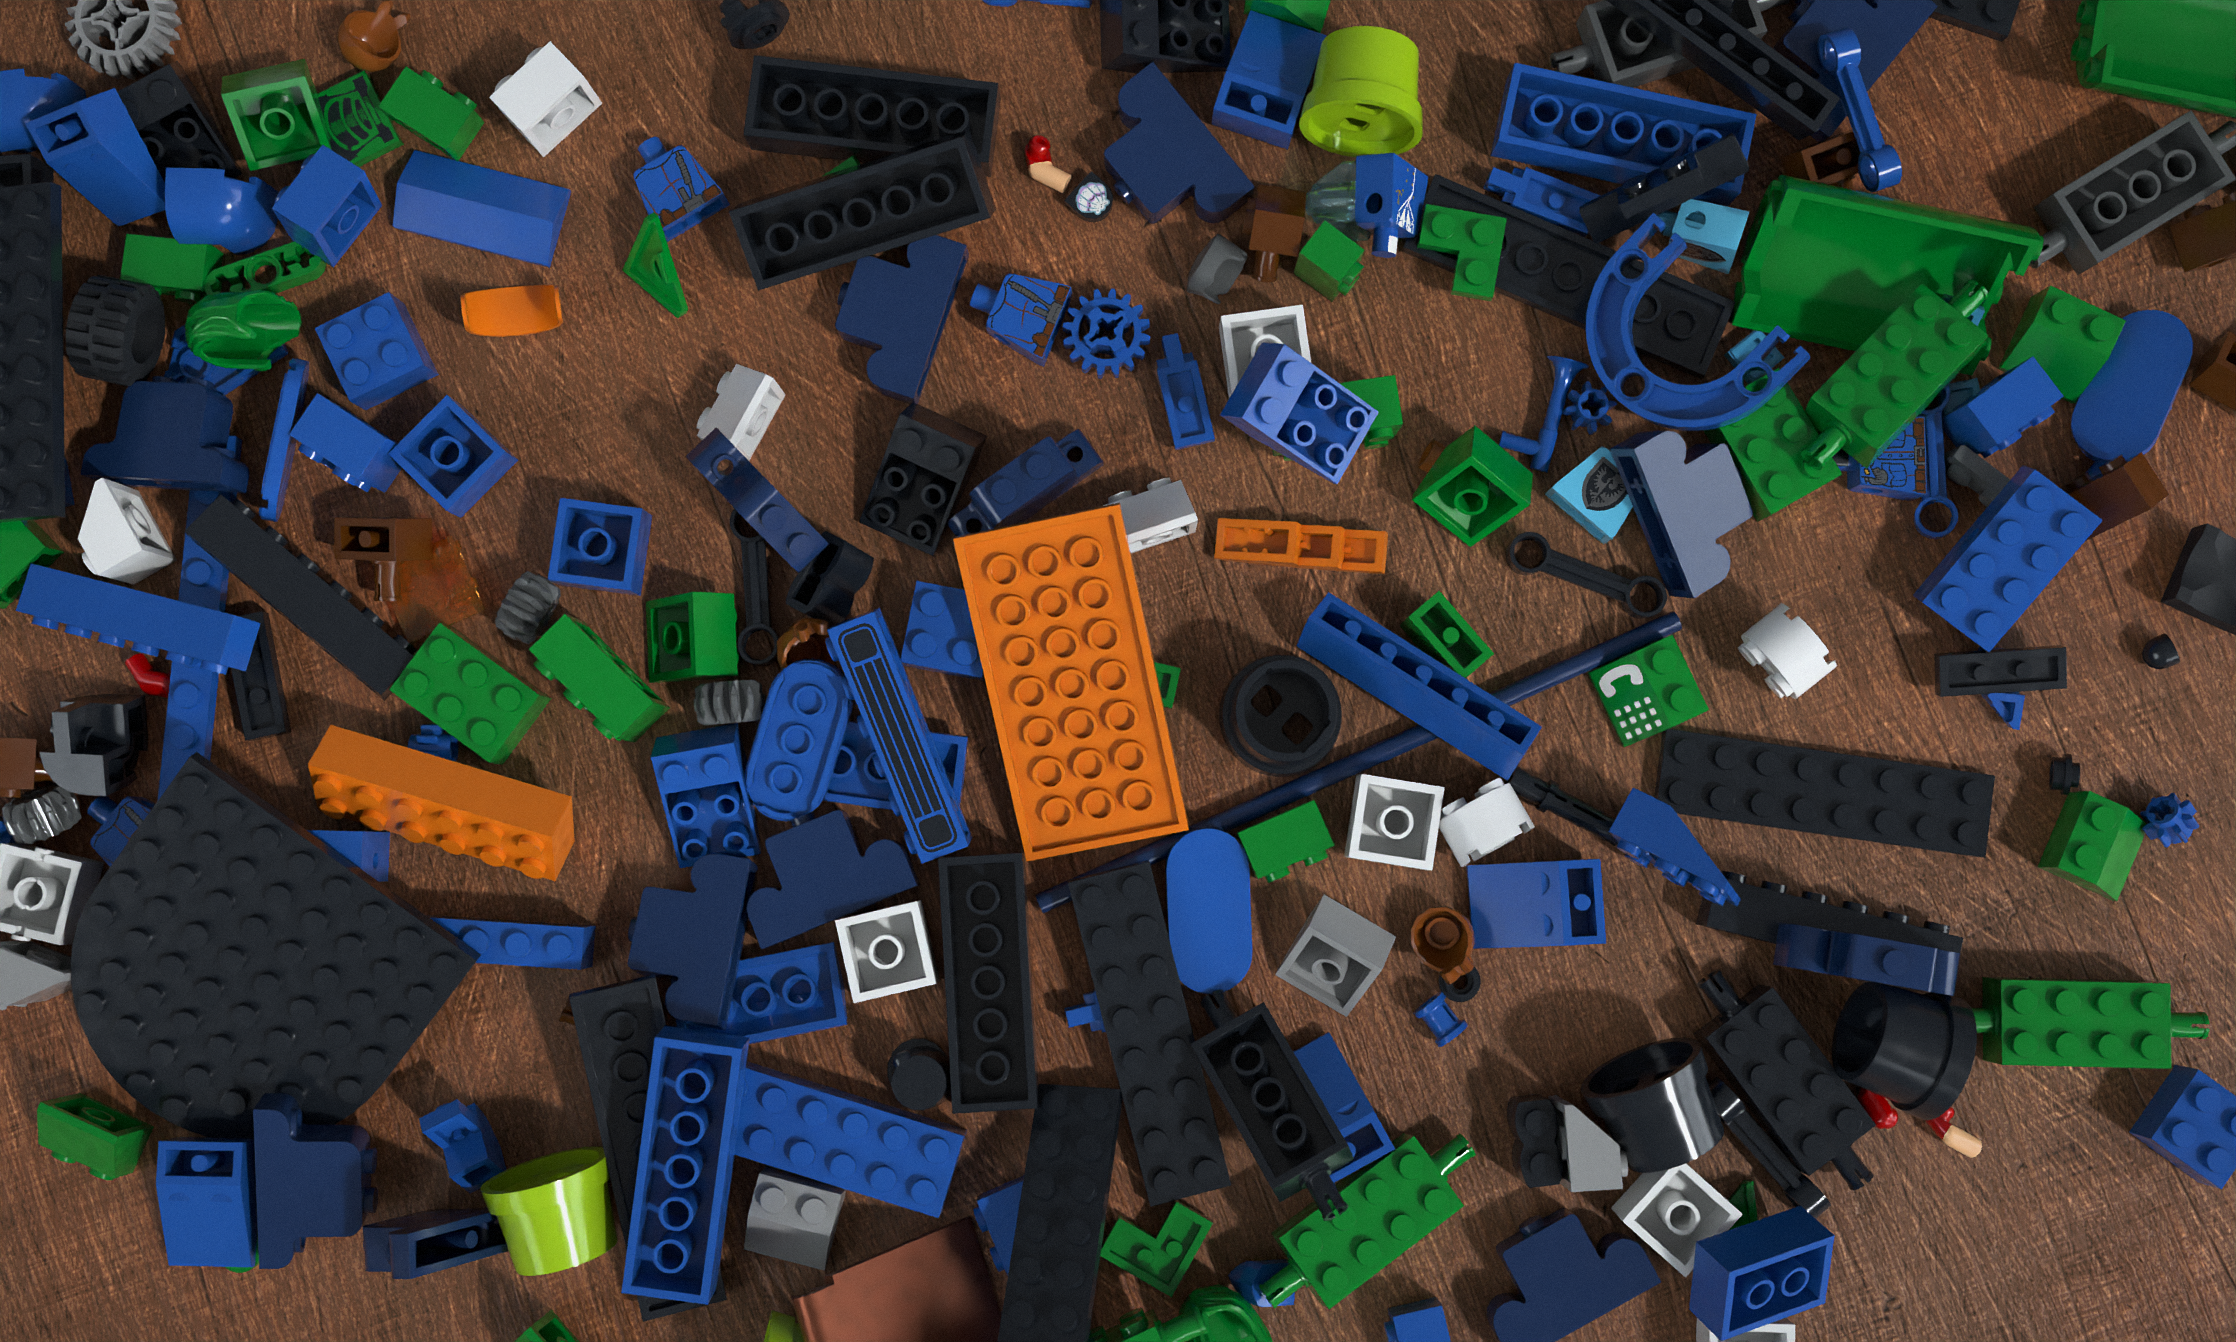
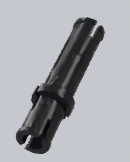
M1519 766L1516 767L1508 781L1506 780L1505 784L1510 783L1517 795L1536 804L1535 808L1543 813L1548 810L1577 827L1600 837L1613 846L1618 844L1616 839L1609 833L1616 818L1559 789L1557 782L1553 780L1546 782L1526 772Z

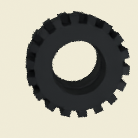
M103 275L92 276L86 283H83L72 302L66 326L67 355H69V363L74 368L75 373L86 378L129 387L134 382L146 381L157 364L165 336L164 305L159 292L151 285Z

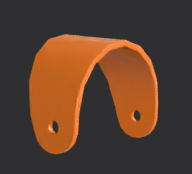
M555 284L491 288L461 294L460 297L465 330L474 335L506 337L536 334L557 328L563 323L559 287Z

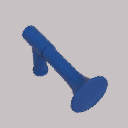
M1547 356L1555 367V380L1543 427L1540 429L1537 441L1502 431L1498 444L1505 449L1532 455L1530 469L1548 473L1558 436V427L1571 383L1577 373L1582 369L1589 368V365L1559 356Z

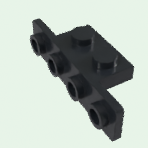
M1730 133L1689 154L1672 158L1664 163L1662 167L1645 175H1638L1629 179L1622 186L1581 205L1579 213L1593 241L1600 243L1646 221L1653 212L1656 215L1661 214L1747 173L1749 165L1735 135Z

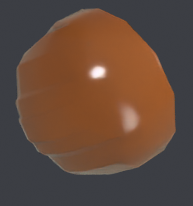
M383 0L376 12L360 10L348 14L338 29L337 43L341 54L351 65L359 70L368 72L384 70L396 61L401 52V40L398 30L411 20L410 13L403 12L393 18L390 15L393 6L392 0Z
M802 618L794 622L777 641V659L781 669L783 670L788 665L802 659H820L835 666L836 662L832 660L825 643V638L829 637L827 632L829 622L815 618Z
M1448 906L1429 908L1417 916L1411 928V945L1418 959L1427 967L1435 971H1441L1440 975L1447 985L1454 983L1460 976L1472 971L1474 967L1471 959L1475 944L1474 931L1470 921L1462 912Z

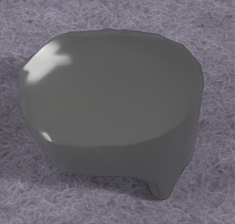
M1215 234L1197 255L1191 266L1186 291L1220 304L1221 301L1217 296L1224 295L1230 290L1243 269L1248 257L1247 254L1221 234Z

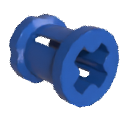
M1443 992L1435 994L1413 1012L1416 1018H1422L1435 1035V1043L1438 1047H1442L1453 1040L1468 1026L1465 1020L1458 1019L1445 1002L1446 996Z

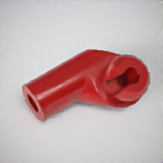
M144 653L136 654L125 661L126 667L143 692L148 695L168 698L171 670L168 673L155 671Z
M1860 1087L1857 1100L1874 1121L1875 1127L1879 1129L1894 1127L1898 1121V1113L1890 1106L1886 1098Z

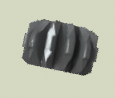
M529 571L523 573L520 578L516 579L514 585L508 590L506 597L502 600V605L497 611L495 619L496 627L514 640H520L527 644L535 641L536 637L540 636L544 627L547 626L556 606L559 604L560 588L540 574L536 575Z
M739 680L700 684L695 688V699H693L697 722L703 725L759 721L765 706V695L762 692L761 683L756 680Z
M50 783L43 787L39 786L34 790L24 792L21 798H12L1 809L4 825L9 835H12L15 842L19 844H33L40 840L45 841L49 837L59 835L64 830L71 829L82 817L75 794L66 791L55 783Z

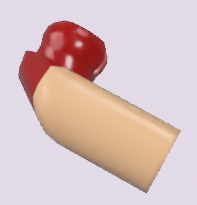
M1041 135L1033 136L1024 150L1029 175L1034 180L1064 193L1070 182L1071 174L1053 166L1048 139Z
M1950 1107L1945 1113L1935 1119L1926 1120L1928 1126L1947 1146L1970 1158L1976 1157L1981 1151V1140L1949 1123L1955 1114L1953 1108Z

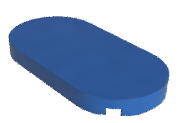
M2142 310L2121 318L2126 320L2110 357L2080 395L2072 414L2071 430L2078 448L2089 459L2104 464L2122 454L2125 460L2141 452L2143 455L2146 454L2156 443L2188 370L2193 352V341L2188 328L2180 319L2172 314L2159 310Z
M297 358L290 359L289 367L291 369H288L284 376L261 489L262 499L268 502V508L260 506L259 516L263 520L278 522L282 512L297 442L289 434L302 416L308 385L309 361Z
M802 659L788 665L775 677L769 689L745 769L744 782L747 794L749 793L755 807L759 812L774 820L793 821L797 817L811 813L824 800L830 785L852 713L853 700L850 701L847 698L842 686L841 677L845 675L836 666L824 660Z
M1199 827L1181 836L1175 845L1172 846L1166 858L1167 928L1179 980L1196 992L1212 994L1216 990H1223L1225 992L1236 986L1245 977L1251 965L1253 950L1250 870L1246 852L1233 836L1218 828Z

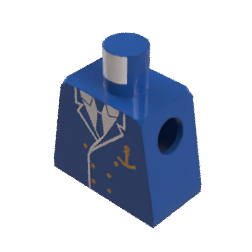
M1395 153L1361 155L1356 158L1355 221L1358 226L1373 234L1371 254L1382 258L1396 256L1398 238H1412L1418 234L1428 183L1427 175Z

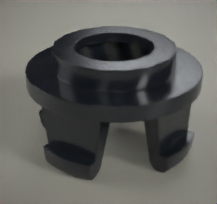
M723 0L719 6L721 13L725 15V18L721 19V24L728 31L727 37L731 45L737 49H757L775 40L783 31L790 16L786 5L779 0H758L759 4L748 9L741 0Z

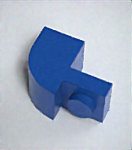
M456 1099L451 1103L440 1105L435 1111L419 1118L422 1133L443 1149L449 1177L467 1192L472 1193L480 1189L487 1180L506 1170L500 1144L488 1119L475 1103L466 1107Z

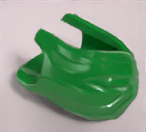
M271 291L223 292L209 295L194 304L188 311L185 324L186 342L195 356L215 366L267 371L272 368L271 360H266L272 352L287 341L299 336L302 325L301 313L293 302L286 301L283 296H278Z
M1217 1284L1196 1288L1185 1298L1184 1303L1179 1308V1315L1193 1310L1194 1307H1198L1208 1330L1207 1334L1199 1335L1186 1342H1273L1267 1327L1252 1305L1238 1292L1224 1285Z

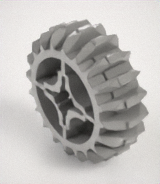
M76 0L78 2L76 6L66 8L68 14L74 18L65 23L67 30L73 34L68 40L78 50L79 58L86 63H90V66L97 72H102L103 74L106 72L112 78L119 79L123 74L126 78L135 80L138 70L144 75H149L150 65L153 63L159 67H164L163 60L161 59L164 53L175 55L174 49L169 46L170 41L181 40L179 33L174 30V28L182 25L180 17L175 14L179 8L173 0H146L149 11L143 12L132 4V0ZM106 36L115 43V50L103 49L99 37Z

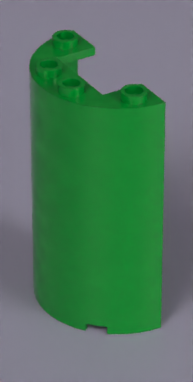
M2236 0L2081 1L2076 14V22L2081 25L2079 35L2071 48L2070 59L2076 61L2078 80L2084 88L2236 118Z
M1779 175L1778 181L1773 180L1763 195L1745 242L1740 263H1744L1741 269V282H1736L1733 301L1736 303L1732 310V325L1770 333L1778 325L1790 338L1856 351L1921 284L1925 285L1942 299L1944 293L1955 296L1968 280H1974L1979 282V284L1973 290L1974 293L1970 297L1982 285L1989 294L1988 299L1980 305L1984 307L1985 312L1978 324V327L1987 333L1984 319L1991 305H1996L1999 302L2004 287L2003 281L2008 271H2014L2016 275L2024 276L2031 260L2036 261L2040 256L2044 239L2035 228ZM1987 337L1978 354L1960 373L1973 375L1979 361L1986 360L1991 349V337Z

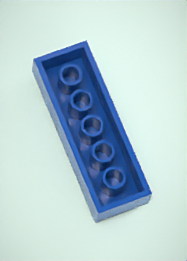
M1514 63L1506 79L1490 156L1624 184L1635 176L1645 175L1662 167L1664 163L1672 158L1689 154L1730 133L1735 135L1747 161L1757 114ZM1744 174L1692 199L1728 207L1741 193Z
M664 1026L655 1036L621 1293L709 1304L718 1282L750 1037Z
M747 1061L734 1155L939 1218L947 1198L967 1129Z

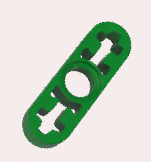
M294 241L214 269L206 277L204 290L208 296L221 293V283L229 281L232 285L230 292L262 290L271 291L276 294L318 279L324 273L326 263L320 257L314 256L309 250L303 249L301 245ZM305 253L310 257V266L307 268H303L299 264L301 262L300 255ZM280 261H286L288 264L287 268L291 274L287 275ZM265 265L275 267L276 276L271 282L261 284L255 281V273L260 267ZM244 274L245 279L251 285V288L246 289V287L242 284L244 283V281L240 277V275Z

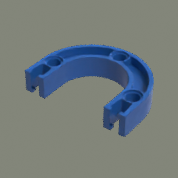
M1653 212L1616 251L1597 278L1586 313V340L1589 354L1599 378L1609 392L1627 409L1642 419L1655 425L1682 431H1701L1724 427L1751 415L1767 403L1811 359L1810 354L1802 346H1799L1793 352L1796 356L1779 371H1773L1763 361L1779 341L1784 343L1790 337L1777 325L1737 367L1717 380L1698 385H1681L1668 382L1650 372L1641 362L1634 346L1632 333L1634 314L1640 299L1647 289L1687 248L1685 241L1675 232L1671 237V243L1656 257L1649 258L1642 249L1657 231L1661 233L1666 228L1665 222ZM1634 259L1644 262V270L1640 276L1634 279H1628L1623 276V268L1627 262ZM1756 370L1766 373L1768 381L1762 390L1752 392L1745 389L1744 379L1747 374ZM1633 376L1644 378L1645 388L1640 395L1628 397L1624 394L1623 388L1627 379Z

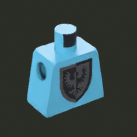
M1690 199L1681 204L1678 213L1667 210L1658 214L1657 216L1665 222L1666 228L1661 233L1659 231L1656 233L1670 237L1671 240L1672 235L1676 232L1685 241L1687 248L1678 258L1729 274L1749 211Z
M1603 446L1545 493L1548 498L1603 545L1612 540L1633 507L1612 453Z

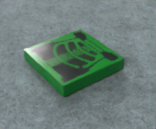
M365 71L318 93L332 151L354 165L361 167L404 145L392 120L378 107L382 100L370 76Z

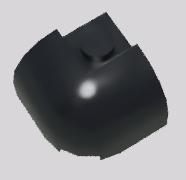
M100 694L60 701V709L52 711V721L50 724L54 746L39 752L43 768L53 782L69 792L81 795L107 796L135 781L137 775L134 769L137 765L139 751H148L145 695Z

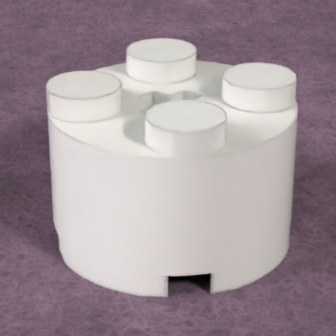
M1781 603L1741 635L1744 643L1738 647V650L1753 667L1756 664H1761L1769 674L1764 679L1766 684L1779 698L1791 696L1797 699L1835 669L1837 665L1834 660L1825 662L1823 657L1829 653L1826 646L1799 616L1790 620L1783 614L1790 608Z
M1497 778L1479 788V791L1474 794L1476 799L1468 804L1464 797L1441 809L1439 829L1461 867L1466 866L1471 861L1468 856L1469 854L1473 861H1476L1515 840V836L1523 832L1525 834L1535 827L1511 784H1504L1501 778Z

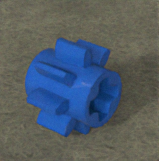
M1587 381L1582 385L1581 395L1574 390L1568 393L1567 398L1573 404L1565 408L1562 414L1571 416L1574 421L1571 427L1573 431L1579 426L1587 427L1589 435H1593L1597 430V422L1603 426H1608L1612 422L1611 417L1606 413L1614 408L1617 402L1608 401L1605 395L1607 392L1606 386L1600 390L1592 389L1591 383ZM1587 400L1590 407L1597 408V411L1592 416L1589 410L1582 409V405Z
M421 724V734H412L409 738L408 748L457 762L458 740L452 735L447 734L437 724Z
M2171 793L2169 796L2153 797L2146 811L2140 812L2141 817L2147 823L2142 828L2150 840L2158 838L2164 847H2169L2171 843H2187L2193 829H2198L2200 825L2193 817L2197 811L2189 800L2181 802L2175 793Z

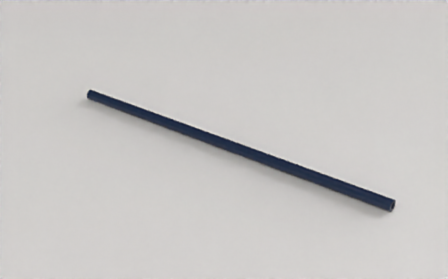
M1672 611L1494 690L1489 694L1508 706L1514 705L1682 630V624L1677 614ZM1418 724L1190 825L1187 831L1172 833L1069 880L1149 860L1151 866L1165 860L1176 841L1192 829L1214 827L1228 832L1439 737ZM1069 880L1035 894L1043 913L1072 901L1068 885Z

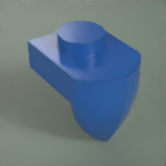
M1288 1259L1245 1261L1237 1265L1228 1277L1235 1291L1250 1304L1259 1307H1272L1258 1286L1286 1267ZM1295 1292L1278 1306L1294 1305Z

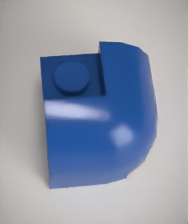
M24 68L0 71V153L7 151L28 153L37 150L38 146L25 123L86 99L85 90L66 76L57 72L51 74V79L44 77L25 76Z
M166 168V216L172 235L179 244L222 245L235 255L252 253L264 246L275 232L278 218L272 207L279 192L265 181L257 177H249V182L240 181L224 176L225 170Z

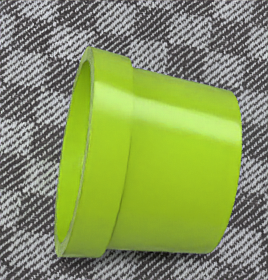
M1374 26L1347 27L1326 36L1320 47L1312 91L1305 98L1299 121L1300 131L1304 137L1324 150L1349 157L1395 153L1398 155L1414 148L1420 142L1423 135L1422 107L1418 102L1419 51L1414 42L1401 33Z
M603 1147L575 1148L538 1157L493 1176L481 1186L480 1190L489 1213L496 1215L517 1274L536 1276L569 1269L601 1256L616 1245L618 1238L608 1187L610 1175Z

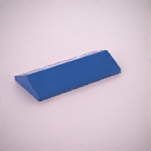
M414 150L397 181L393 227L406 232L550 268L571 190Z
M849 720L830 785L823 801L892 810L888 798V793H891L892 789L887 777L881 778L873 762V755L877 752L871 738L865 739L857 721ZM930 731L960 805L966 770L968 736Z
M831 942L740 960L726 1031L692 1026L676 1019L677 1027L750 1037L749 1044L847 1025L845 988L835 943ZM671 980V985L677 982V980Z

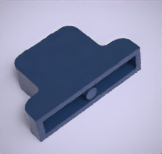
M153 376L152 382L137 381L125 390L115 439L112 442H105V444L93 445L87 450L83 458L80 475L96 481L105 478L128 487L246 493L249 469L246 464L234 459V451L226 449L233 415V404L228 397L213 391V383L204 379L187 378L186 383H179L171 378Z
M717 427L686 455V458L724 496L733 508L798 573L829 545ZM724 459H728V468L723 471H718V463Z
M1080 429L1068 434L1057 443L1051 436L1046 437L976 486L969 493L972 502L947 522V525L956 537L971 534L967 531V524L971 520H979L982 523L981 531L1023 523L1102 467L1104 462ZM1071 449L1081 450L1083 457L1080 461L1071 462L1067 458V454Z
M264 1093L253 1109L259 1269H280L291 1262L295 1253H303L306 1237L352 1236L361 1229L368 1213L376 1212L378 1189L377 1187H371V1174H374L376 1170L377 1150L376 1148H370L369 1134L361 1126L304 1124L302 1122V1111L295 1098L286 1093Z
M487 1207L426 1210L363 1226L365 1271L392 1272V1279H413L509 1251L496 1215L489 1213Z

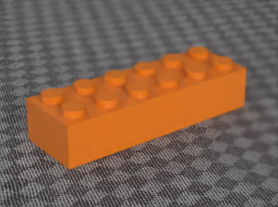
M334 725L329 726L308 762L317 808L325 815L334 819L346 818L356 821L374 831L386 830L396 833L414 843L426 842L436 845L454 855L466 854L476 857L494 867L506 866L516 869L534 879L546 878L556 881L575 842L572 796Z

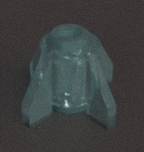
M1342 161L1313 184L1311 191H1308L1306 194V212L1309 216H1312L1316 224L1321 225L1326 220L1352 241H1368L1370 232L1358 226L1355 221L1356 161Z

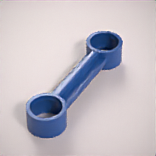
M1845 27L1821 35L1817 43L1819 61L1823 70L1828 75H1833L1860 150L1858 172L1864 187L1870 192H1876L1899 184L1902 178L1901 162L1895 149L1891 145H1885L1858 68L1861 61V49L1856 34L1852 29Z
M1949 384L1942 390L1944 395L1942 403L1936 408L1923 410L1917 416L1925 417L1927 495L1921 497L1922 502L1914 512L1913 522L1916 530L1922 536L1929 539H1940L1947 536L1955 528L1958 521V510L1955 504L1947 498L1942 411L1950 400L1951 391ZM1941 503L1950 510L1952 514L1951 521L1944 531L1937 533L1926 529L1922 525L1919 517L1921 511L1927 505Z

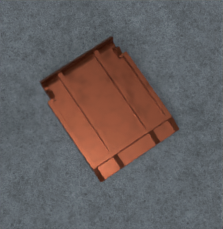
M971 1217L941 1226L824 1276L826 1285L810 1289L811 1293L793 1296L791 1298L804 1342H997L1001 1323V1315Z

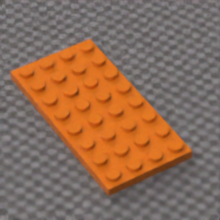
M1116 503L954 537V546L1026 862L1189 830L1187 813L1121 504Z

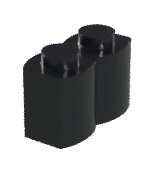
M825 531L821 536L829 545L796 576L789 588L786 604L811 618L829 622V627L843 622L848 616L854 601V594L867 581L873 567L874 558L847 541Z
M1541 1094L1510 1097L1507 1106V1121L1510 1131L1515 1137L1512 1148V1162L1518 1178L1529 1188L1559 1185L1563 1173V1162L1560 1151L1554 1143L1558 1123L1552 1103Z

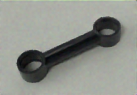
M734 509L730 516V527L733 534L741 540L746 628L738 637V651L747 662L755 666H768L778 658L777 641L780 636L771 628L766 540L760 534L752 538L745 537L740 532L738 525L741 515ZM760 630L768 632L774 642L773 652L763 660L754 659L746 652L748 638L751 634Z
M1522 533L1514 538L1506 549L1507 564L1515 573L1528 576L1540 571L1621 602L1623 610L1633 618L1647 619L1658 614L1666 604L1667 592L1664 585L1658 579L1651 576H1641L1630 580L1551 550L1548 541L1538 533ZM1520 541H1534L1541 548L1542 560H1540L1536 567L1532 569L1525 568L1517 562L1514 551L1515 545ZM1638 583H1645L1654 589L1657 601L1653 610L1648 612L1638 611L1632 605L1630 591Z
M1715 1077L1708 1085L1721 1122L1732 1131L1776 1181L1787 1199L1795 1207L1802 1206L1817 1219L1831 1206L1829 1200L1809 1178L1798 1170L1745 1110L1746 1107L1738 1096L1722 1080Z

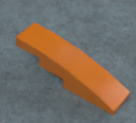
M1218 518L1214 559L1292 568L1385 574L1388 533L1386 531L1344 529L1341 526L1301 525L1298 522Z

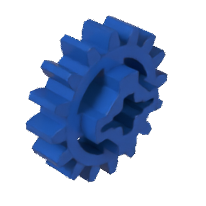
M1113 288L1110 289L1108 297H1102L1100 291L1095 289L1094 300L1089 302L1084 296L1079 297L1080 310L1069 307L1068 316L1073 322L1063 323L1062 329L1063 332L1072 336L1065 338L1063 345L1064 348L1075 349L1069 356L1072 363L1083 360V373L1086 374L1094 367L1097 369L1098 379L1103 378L1105 370H1111L1114 378H1119V367L1124 366L1132 372L1134 370L1132 358L1135 357L1140 360L1145 358V352L1139 346L1150 345V336L1141 333L1150 328L1149 319H1139L1143 313V306L1141 304L1133 308L1130 307V294L1127 293L1119 300L1116 299V291ZM1101 309H1113L1119 312L1111 314L1102 312ZM1086 320L1090 330L1083 337V340L1080 341L1079 330L1083 321ZM1102 327L1106 331L1114 329V339L1109 340L1106 336L1099 339V329ZM1130 327H1133L1134 338L1130 347L1127 348L1123 335L1129 331ZM1097 353L1111 355L1112 359H1101L1095 357Z

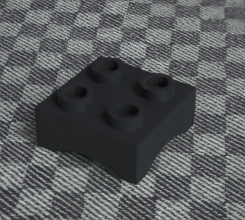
M2208 523L2193 527L2161 602L2236 635V539Z

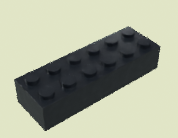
M754 55L743 135L751 150L844 161L855 155L859 162L866 163L969 129L985 177H991L1001 103L999 84L995 82Z
M968 129L741 202L731 209L729 214L759 291L988 219L992 216L996 207L970 130Z
M1024 853L938 858L952 1114L1038 1108V1073Z

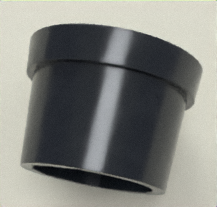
M1269 655L1248 663L1229 681L1220 702L1219 722L1225 743L1242 764L1255 772L1267 776L1289 777L1314 768L1331 752L1340 733L1342 710L1336 688L1328 676L1316 665L1296 656ZM1265 685L1274 689L1282 698L1281 704L1270 716H1263L1251 705V699ZM1294 713L1302 714L1313 726L1312 731L1300 744H1294L1282 733V726Z
M1876 982L1864 983L1848 998L1836 1023L1832 1041V1062L1835 1072L1841 1079L1889 1099L1896 1108L1922 1120L1935 1119L1953 1105L1969 1077L1977 1044L1975 1016L1970 1005L1964 999L1956 996L1933 992L1920 994Z
M1685 1037L1670 1038L1639 1046L1599 1066L1585 1078L1581 1085V1093L1592 1112L1603 1119L1613 1140L1619 1144L1620 1151L1626 1153L1629 1169L1634 1172H1659L1688 1163L1711 1150L1724 1135V1128L1706 1079L1708 1066L1701 1044L1696 1039Z

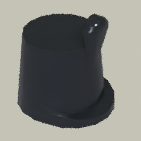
M913 1038L901 1043L892 1052L888 1062L887 1077L896 1099L903 1106L912 1110H927L942 1104L951 1095L949 1056L937 1043L925 1038Z

